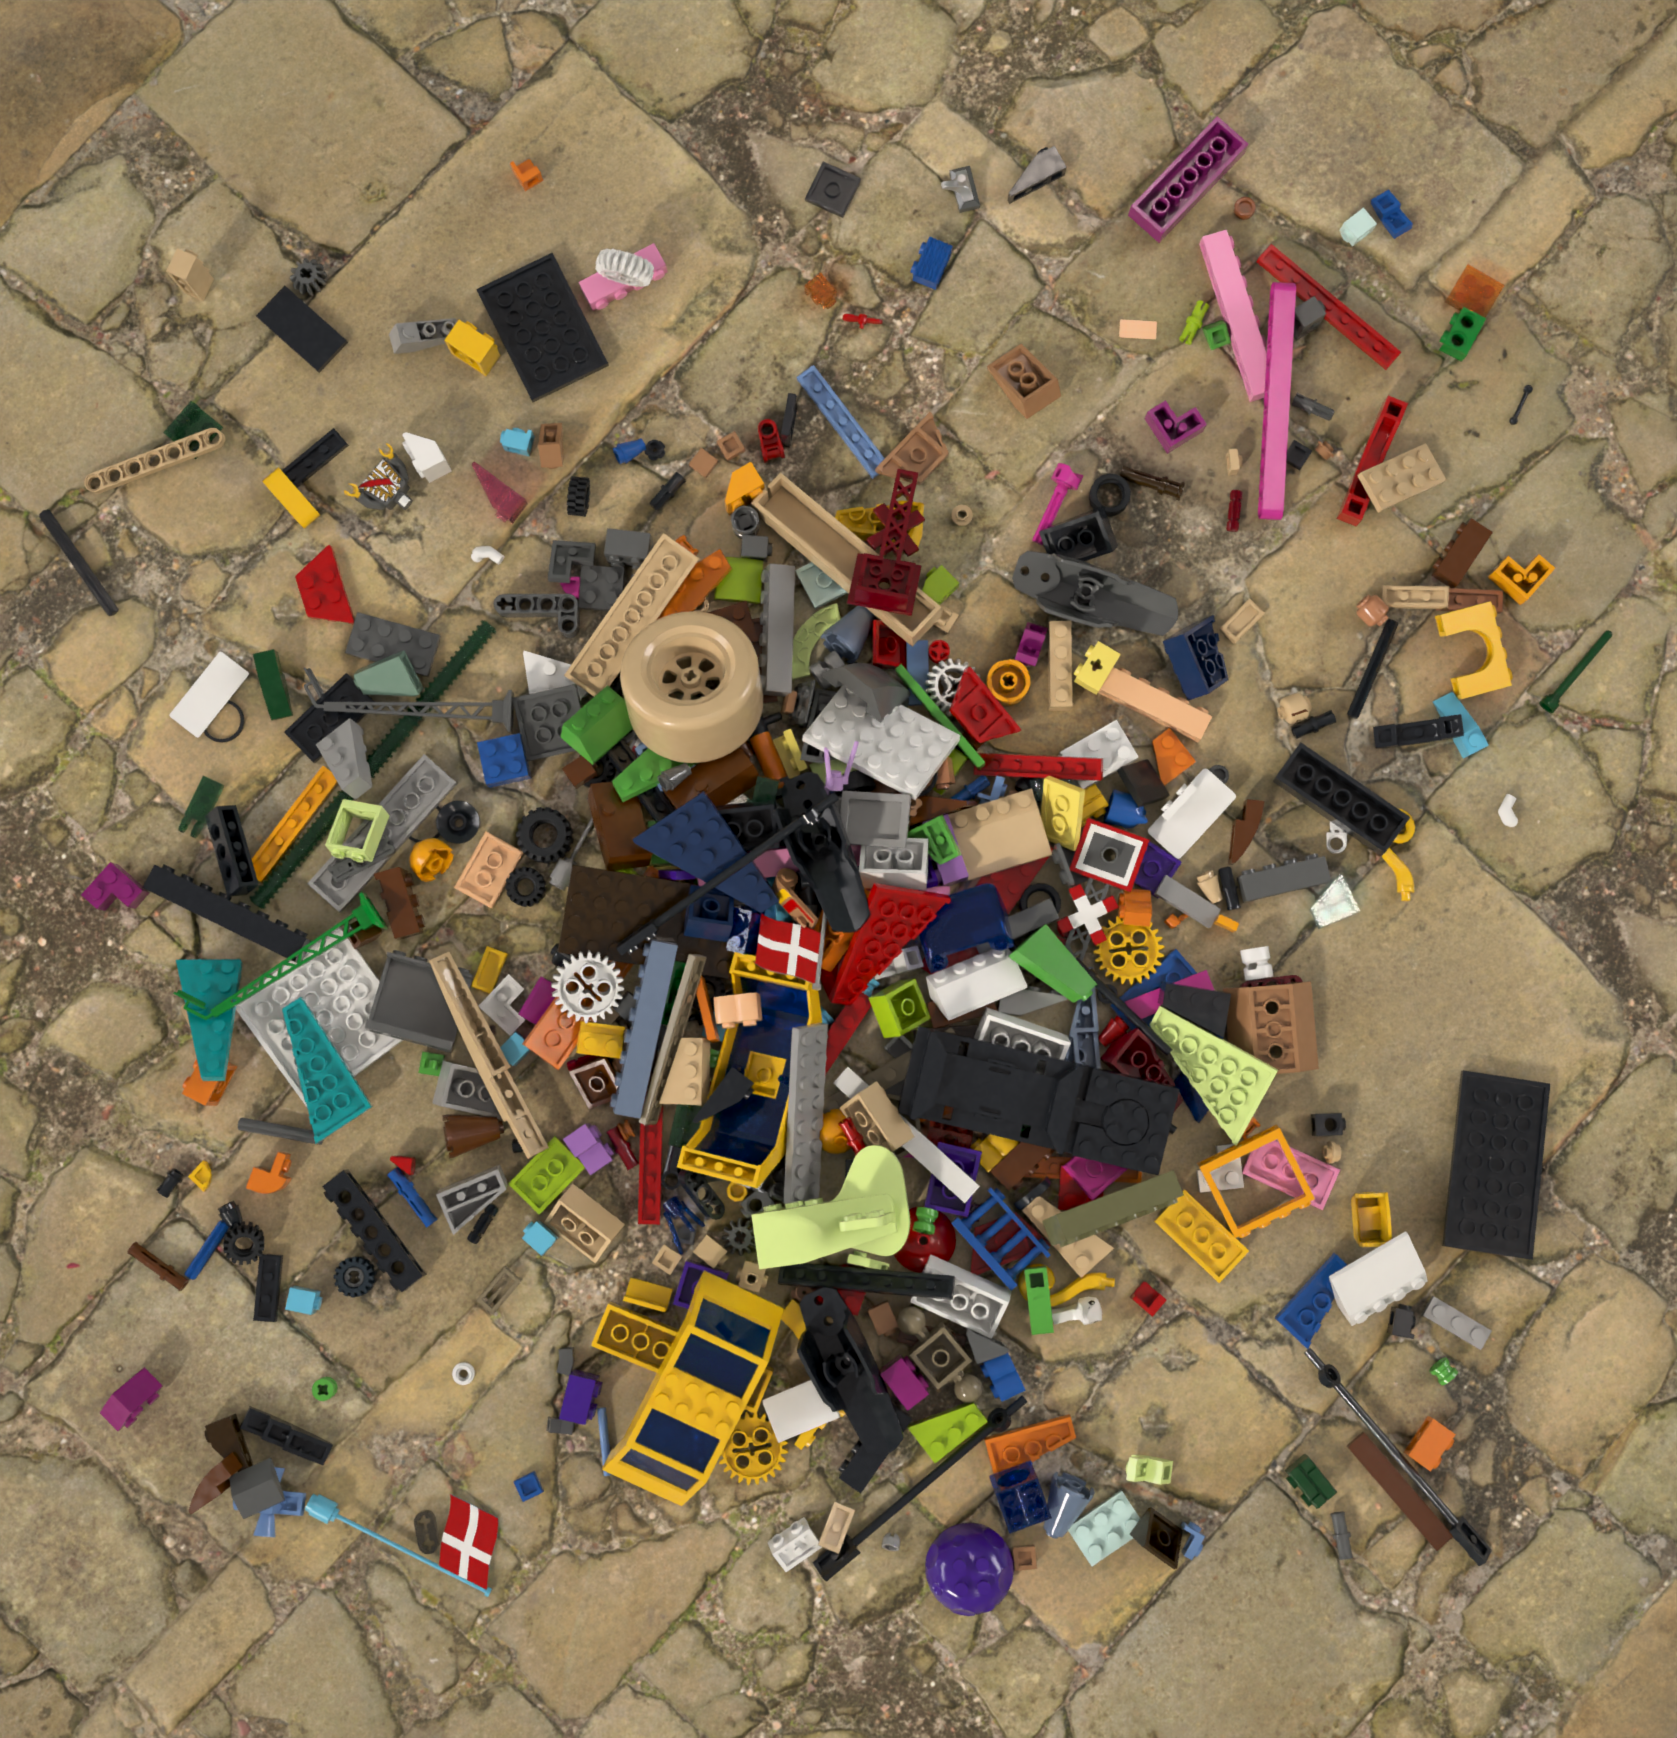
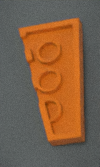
M1070 1414L986 1437L984 1440L995 1481H1000L1007 1474L1018 1471L1025 1464L1031 1461L1034 1462L1043 1454L1049 1451L1052 1452L1076 1438Z

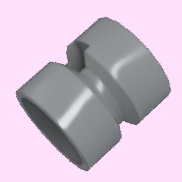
M834 650L824 657L823 662L817 661L809 666V669L821 688L825 690L832 686V684L821 676L822 672L844 666L845 664Z

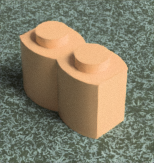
M745 993L714 997L715 1022L718 1025H722V1029L735 1028V1024L743 1023V1026L757 1025L756 1021H762L760 994Z

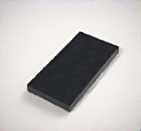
M285 285L256 315L263 324L318 373L348 343L344 337Z
M345 673L322 695V699L319 698L316 701L317 704L324 705V702H375L369 695L363 694L361 689L356 687L354 679L348 673ZM312 705L284 733L313 763H316L322 757L316 746L318 742L349 718L358 723L367 714L324 711V708H315Z

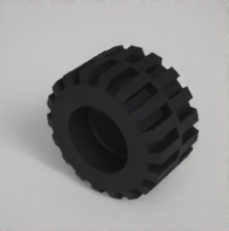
M538 807L535 811L530 810L527 816L524 815L521 818L523 821L521 824L518 823L517 828L519 830L516 832L517 842L523 853L534 861L543 862L544 864L557 862L559 858L563 859L566 856L565 853L570 851V845L574 840L572 838L574 833L570 822L559 811L549 807ZM550 823L557 829L556 841L549 847H538L533 841L534 831L539 825Z

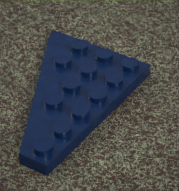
M705 791L632 839L640 847L706 883L748 854ZM754 861L715 887L760 913L780 901V898Z

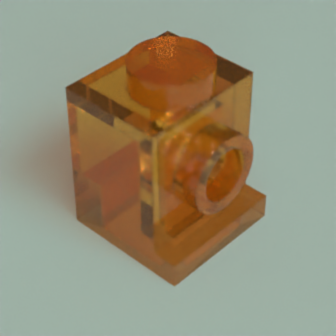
M819 273L804 285L805 294L808 296L811 293L810 297L817 306L820 304L823 309H829L836 303L837 291L822 273Z

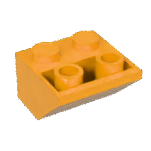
M752 462L732 472L725 498V506L729 516L738 507L750 504L765 489L764 482Z

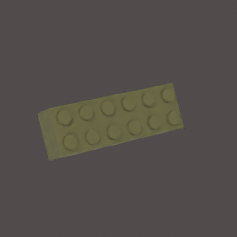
M1172 1170L1056 1214L1042 1222L1051 1245L1060 1244V1247H1064L1178 1203L1177 1198L1184 1194L1176 1174Z

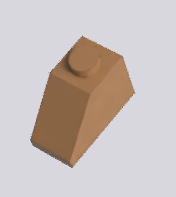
M562 423L541 424L538 442L541 468L555 469L563 467Z

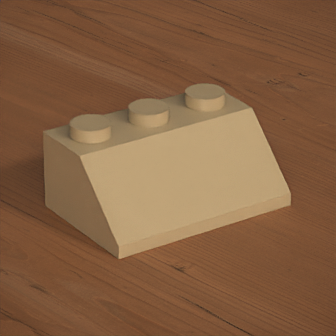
M877 1081L840 1107L846 1118L851 1117L857 1131L862 1133L864 1137L863 1142L866 1147L880 1145L894 1152L915 1137L909 1125L900 1116L897 1107L891 1103L884 1088Z
M574 1184L558 1200L544 1224L595 1264L625 1225Z

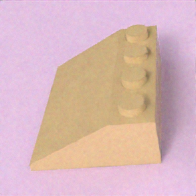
M1032 788L948 814L969 875V881L1052 855Z

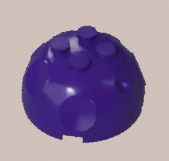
M972 1522L956 1524L941 1532L931 1544L926 1556V1579L935 1598L953 1613L964 1616L986 1613L1000 1604L1012 1585L1014 1575L1013 1557L1004 1539L991 1528Z

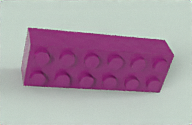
M1217 116L1131 205L1128 216L1160 243L1245 154L1248 143Z

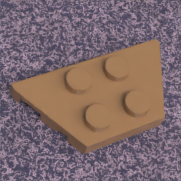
M931 412L876 467V473L896 478L897 469L918 472L916 485H921L947 458L949 452L946 445L942 442L941 433L934 423V417ZM900 477V480H902V481H906V482H909V483H912V481H913V480H911V479H906V478H901V477Z

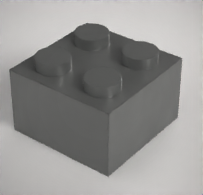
M607 528L604 555L608 564H611L612 567L624 568V565L632 566V569L638 570L654 547L651 534Z

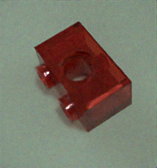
M930 1121L926 1138L936 1147L938 1142L970 1149L973 1130ZM950 1134L953 1135L955 1138L952 1140H947L944 1138V1136Z

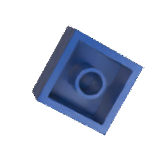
M520 733L477 742L485 783L489 788L532 779Z

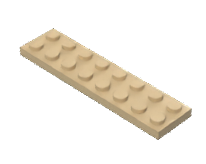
M663 533L564 676L594 697L607 685L610 687L620 672L622 659L628 645L642 629L657 620L699 558Z

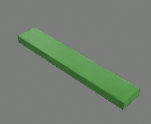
M900 664L895 670L898 677L940 725L961 735L957 746L974 766L981 770L985 766V761L904 666Z

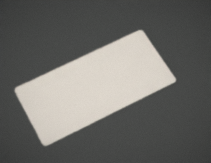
M219 652L169 716L195 737H200L248 677L249 672L223 652Z

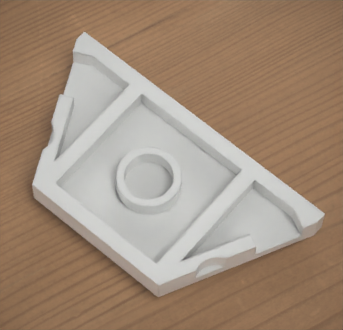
M523 652L529 694L575 684L564 676L571 666L570 664L531 652ZM577 685L581 700L589 693Z

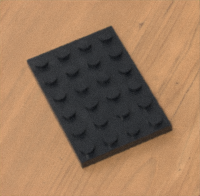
M553 253L476 289L532 402L540 400L609 366Z

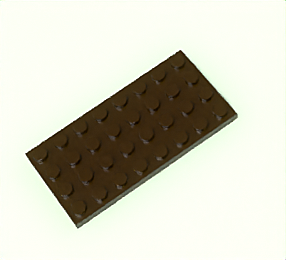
M572 864L558 952L579 956V951H581L583 956H587L588 950H590L592 957H595L596 953L600 952V959L607 955L608 960L644 965L646 956H643V948L645 943H649V941L644 939L638 944V949L631 954L626 952L622 956L616 949L618 943L653 918L656 919L689 895L690 885L698 886V884ZM734 898L733 926L728 942L684 936L686 908L658 927L657 935L653 939L676 943L678 948L675 961L686 963L689 954L705 956L706 962L702 975L732 979L729 970L734 952H737L745 904Z

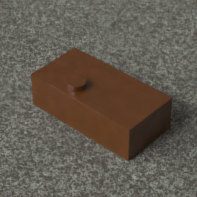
M739 747L724 757L697 764L691 768L692 774L687 776L674 790L665 791L663 788L662 790L675 810L703 791H705L714 806L728 804L760 783L762 779L753 763Z
M612 782L591 784L587 799L606 870L614 871L649 866L653 853L635 844L632 840L647 829L638 797L635 796L622 802Z

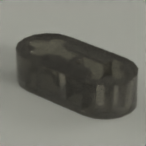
M422 1510L414 1519L417 1543L422 1553L432 1554L440 1545L436 1517L432 1511ZM423 1515H425L426 1519L430 1518V1522L427 1524L428 1530H425L424 1523L419 1522ZM426 1534L429 1535V1540L435 1543L431 1546V1549H429L428 1545L424 1546L423 1544L427 1540Z

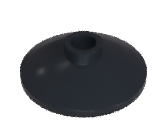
M452 801L444 805L439 811L436 826L439 834L446 841L462 844L470 841L477 834L480 818L478 812L471 804L464 801ZM459 819L463 820L461 827L456 826V821Z

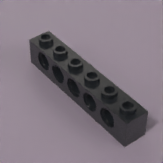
M348 1169L343 1170L322 1186L325 1189V1197L331 1203L334 1201L338 1207L337 1212L343 1220H348L351 1224L350 1230L357 1238L360 1237L365 1243L363 1245L364 1249L369 1255L373 1254L378 1260L376 1262L378 1268L383 1273L387 1272L391 1278L389 1282L396 1291H406L427 1275ZM345 1190L351 1194V1200L348 1203L342 1199V1194ZM358 1208L364 1211L365 1215L362 1220H358L355 1216V1211ZM370 1226L377 1228L378 1234L375 1238L370 1237L368 1234ZM384 1243L388 1244L391 1248L388 1256L384 1255L381 1251ZM397 1261L402 1262L404 1265L402 1273H398L394 1268Z

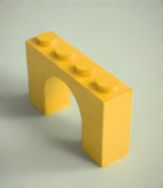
M1491 601L1435 616L1440 637L1466 630L1473 631L1483 638L1487 647L1486 660L1478 670L1450 678L1454 694L1458 699L1512 686V672L1506 663L1507 652L1501 643L1502 631L1497 626L1495 619L1497 611Z

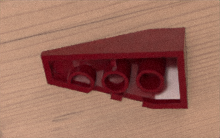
M1138 1028L1115 1040L1100 1058L1112 1071L1175 1086L1164 1068L1163 1061L1156 1053L1153 1042ZM1180 1093L1178 1094L1174 1112L1183 1102Z

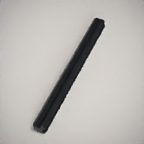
M49 509L43 510L39 514L43 524L108 616L115 615L119 608Z

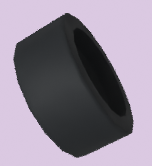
M1117 474L1101 475L1094 481L1089 492L1091 507L1096 509L1104 506L1107 517L1120 514L1125 510L1130 501L1131 491L1129 484L1123 477ZM1113 483L1121 489L1122 500L1117 506L1105 507L1098 501L1097 492L1103 484Z
M855 770L849 773L848 784H843V790L834 792L837 796L842 797V791L871 792L876 788L874 778L859 770Z
M1036 883L1030 885L1020 897V912L1028 908L1027 902L1030 895L1038 891L1047 893L1052 898L1057 914L1060 912L1061 899L1059 893L1048 884Z

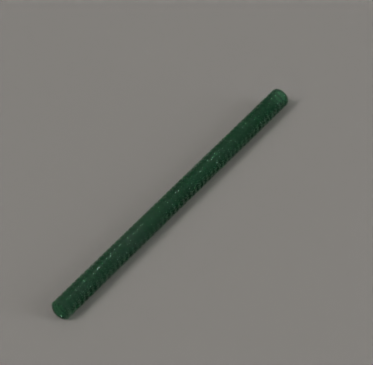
M481 620V625H477L476 631L473 630L472 635L467 637L468 640L463 641L464 645L459 646L460 650L454 652L455 656L450 657L451 660L446 662L447 665L445 667L442 666V671H438V676H434V681L428 683L429 687L424 688V693L421 692V696L419 698L416 697V702L440 701L439 697L445 695L444 691H448L449 685L452 686L454 684L453 681L458 679L457 676L462 674L461 671L466 670L465 666L471 664L470 660L475 659V654L478 655L479 650L484 648L483 645L488 643L487 640L492 639L491 635L497 633L496 629L485 620ZM425 706L413 707L420 712ZM407 708L408 712H414L411 708ZM403 716L402 719H398L399 722L397 724H394L395 727L393 729L390 728V733L385 734L386 738L380 740L382 743L376 745L377 749H373V753L369 754V758L366 760L369 763L371 778L374 779L375 774L380 772L379 769L384 767L383 764L388 763L387 759L393 757L392 753L397 752V747L400 748L402 746V741L405 742V738L410 736L409 733L411 731L414 732L413 728L419 726L418 722H422L423 717ZM338 790V795L333 796L334 800L332 802L329 801V806L324 807V812L321 811L319 813L320 816L315 818L316 821L311 823L312 826L306 828L307 832H303V837L297 839L298 843L293 844V849L290 848V852L284 855L285 858L280 859L281 863L275 865L277 868L271 870L272 874L267 875V880L264 879L262 881L263 884L258 886L259 889L254 890V895L249 896L250 901L259 908L265 909V905L270 903V899H274V894L279 893L278 889L284 887L283 883L288 882V877L291 878L292 873L297 871L296 868L301 866L300 863L305 862V857L310 856L309 852L314 851V846L319 845V840L322 841V837L327 835L326 832L328 830L331 831V826L334 824L342 800L353 801L354 798L343 790Z

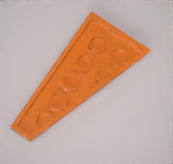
M721 549L694 565L657 620L679 612L694 611L698 605H701L706 600L705 597L732 570Z

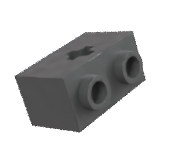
M1315 296L1295 307L1294 338L1296 341L1318 328L1326 315L1323 303L1317 300Z

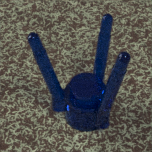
M674 1196L663 1204L665 1209L663 1215L668 1222L679 1254H683L681 1243L671 1218L673 1217L674 1220L681 1218L691 1232H694L695 1229L685 1217V1212L701 1227H705V1224L686 1206L684 1201H680L677 1196Z

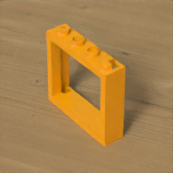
M1277 1124L1239 1142L1237 1146L1233 1145L1197 1163L1235 1238L1238 1236L1239 1238L1246 1237L1251 1234V1230L1257 1227L1264 1228L1270 1225L1271 1220L1277 1217L1280 1219L1285 1218L1291 1214L1292 1210L1298 1207L1299 1209L1305 1208L1315 1199ZM1277 1139L1304 1194L1236 1226L1210 1172Z

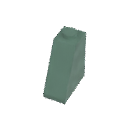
M404 650L364 666L353 675L356 687L361 689L362 693L366 695L417 696L424 689Z

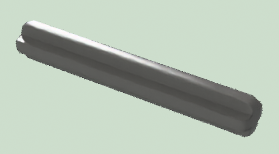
M240 1118L238 1121V1130L315 1144L313 1130L248 1118ZM324 1140L319 1142L317 1145H322Z

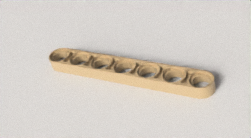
M217 428L203 430L90 473L85 478V487L95 494L106 492L219 449L225 443V436ZM213 433H218L220 437L216 444L209 442V437ZM194 440L199 441L200 444L197 451H191L189 448L190 443ZM173 448L180 450V454L176 459L170 458V451ZM157 455L160 458V463L153 467L150 465V459ZM139 463L140 471L132 474L130 472L131 465ZM118 470L120 472L119 480L111 481V473ZM94 478H99L101 482L97 489L91 488V481Z

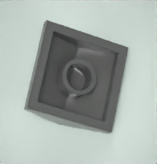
M272 1458L259 1462L230 1477L232 1499L243 1519L285 1501Z

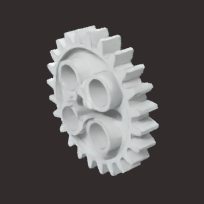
M588 950L587 956H583L582 952L579 951V958H575L571 954V962L564 959L565 967L557 966L560 975L553 974V978L558 981L551 983L552 988L558 989L552 992L553 997H559L555 1004H563L560 1011L568 1010V1018L575 1014L577 1022L581 1017H584L585 1023L588 1022L589 1017H592L593 1021L596 1022L598 1015L605 1019V1011L612 1014L611 1006H619L615 999L623 998L618 991L624 990V986L618 985V983L624 980L623 977H616L620 973V969L613 970L615 962L613 961L608 964L607 955L600 959V952H597L595 957H592L590 950ZM585 967H593L595 969L593 975L585 976L582 973ZM575 972L581 976L586 984H591L592 990L601 997V1001H598L589 989L584 990L583 983L574 976ZM574 981L578 984V987L574 991H569L566 989L567 983ZM604 982L610 985L606 992H600L597 989L598 985ZM589 997L593 1000V1003L589 1007H584L581 1005L582 999Z

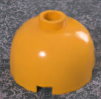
M436 838L424 839L413 846L409 857L410 867L421 881H433L436 879L434 876L439 871L440 874H443L451 865L454 856L451 851L453 850L442 840Z
M831 1109V1112L823 1113V1127L820 1130L819 1137L822 1142L821 1149L830 1154L845 1153L851 1149V1146L847 1145V1138L838 1123L846 1117L840 1109Z

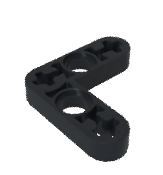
M712 1137L701 1151L724 1157L729 1150V1143L725 1138ZM716 1143H720L718 1146L719 1151H715L717 1149ZM681 1169L678 1181L703 1215L708 1219L714 1220L722 1218L725 1213V1206L705 1180L707 1175ZM688 1173L692 1174L690 1179L693 1182L687 1181L689 1179ZM703 1187L705 1189V1197L699 1199L698 1191ZM711 1205L716 1206V1207L714 1208L715 1214L712 1213V1212H713V1208H712Z

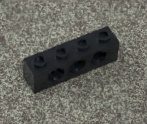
M236 805L216 806L205 816L227 897L247 895L259 884Z

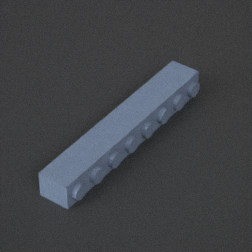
M652 938L649 940V943L644 945L643 956H646L644 965L640 964L638 977L641 978L640 985L635 987L633 999H636L635 1008L631 1007L629 1013V1021H632L630 1030L626 1029L624 1042L627 1043L625 1051H621L619 1064H622L621 1073L617 1072L615 1078V1085L618 1086L617 1092L612 1094L610 1107H613L614 1114L641 1118L678 948L676 943Z

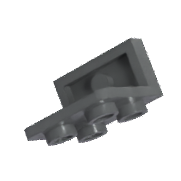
M1060 843L1055 844L1054 850H1052V858L1055 865L1059 864L1061 868L1059 877L1062 884H1067V887L1071 888L1087 882L1089 877L1070 871L1069 867L1075 851L1062 847Z

